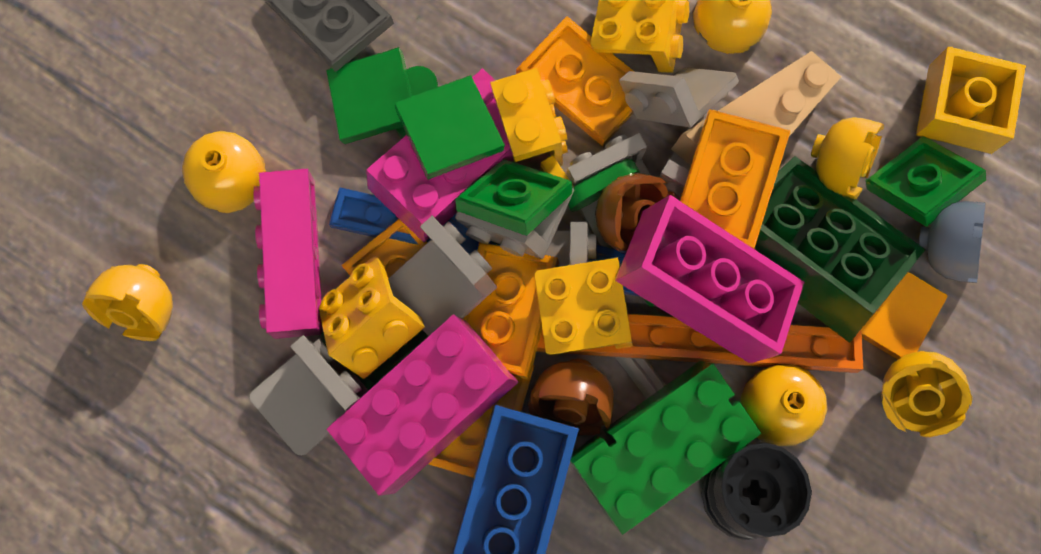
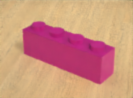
M308 168L260 172V186L254 187V203L256 210H261V225H256L255 228L258 249H263V264H258L257 266L258 284L265 291V304H260L259 306L261 328H266V333L274 339L301 337L303 335H321L323 327L319 306L322 296L315 180Z

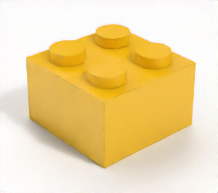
M948 46L929 65L916 135L989 154L994 153L1014 139L1026 65Z

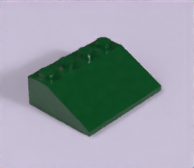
M796 156L777 173L754 250L804 281L798 304L849 343L926 250L856 199L840 195L828 189L819 180L817 172Z

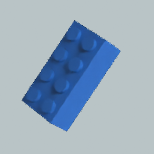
M495 405L492 409L452 554H546L579 429Z

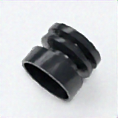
M761 443L741 448L704 476L701 494L704 510L715 527L727 536L750 540L785 535L799 526L809 511L812 490L808 473L797 457L783 447ZM744 488H747L749 492H754V500L743 496L742 491Z

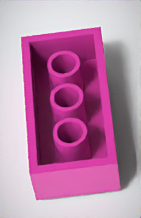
M483 68L472 78L505 144L504 151L427 180L408 136L405 135L366 170L368 189L423 242L429 239L420 227L433 215L443 226L458 212L455 199L503 159L511 162L514 160L491 89L490 82L495 81V79Z
M671 195L643 211L615 279L616 282L748 363L764 360L782 353L804 281Z
M453 314L326 430L378 496L395 494L519 381L506 369L500 359L470 324Z

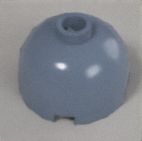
M956 202L941 211L930 224V227H921L919 245L926 249L929 264L936 273L946 279L977 283L986 202Z

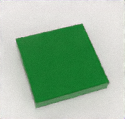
M399 47L346 63L336 72L332 68L326 70L339 139L343 144L403 127L395 110V102L412 97L404 55Z
M471 75L395 102L397 115L427 180L504 151L505 144Z
M923 136L865 181L868 191L927 227L936 219L941 211L959 202L985 182L986 170Z
M503 159L455 199L456 210L527 236L572 194V181Z

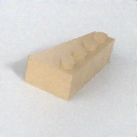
M810 51L718 111L790 130L791 135L842 76L813 51ZM706 118L685 131L671 148L690 165L692 164Z

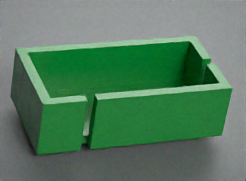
M697 362L612 423L608 429L605 428L604 432L615 441L610 446H608L604 439L595 435L573 451L570 463L612 524L622 535L717 467L728 456L737 452L762 434L739 401L730 399L735 394L714 363Z

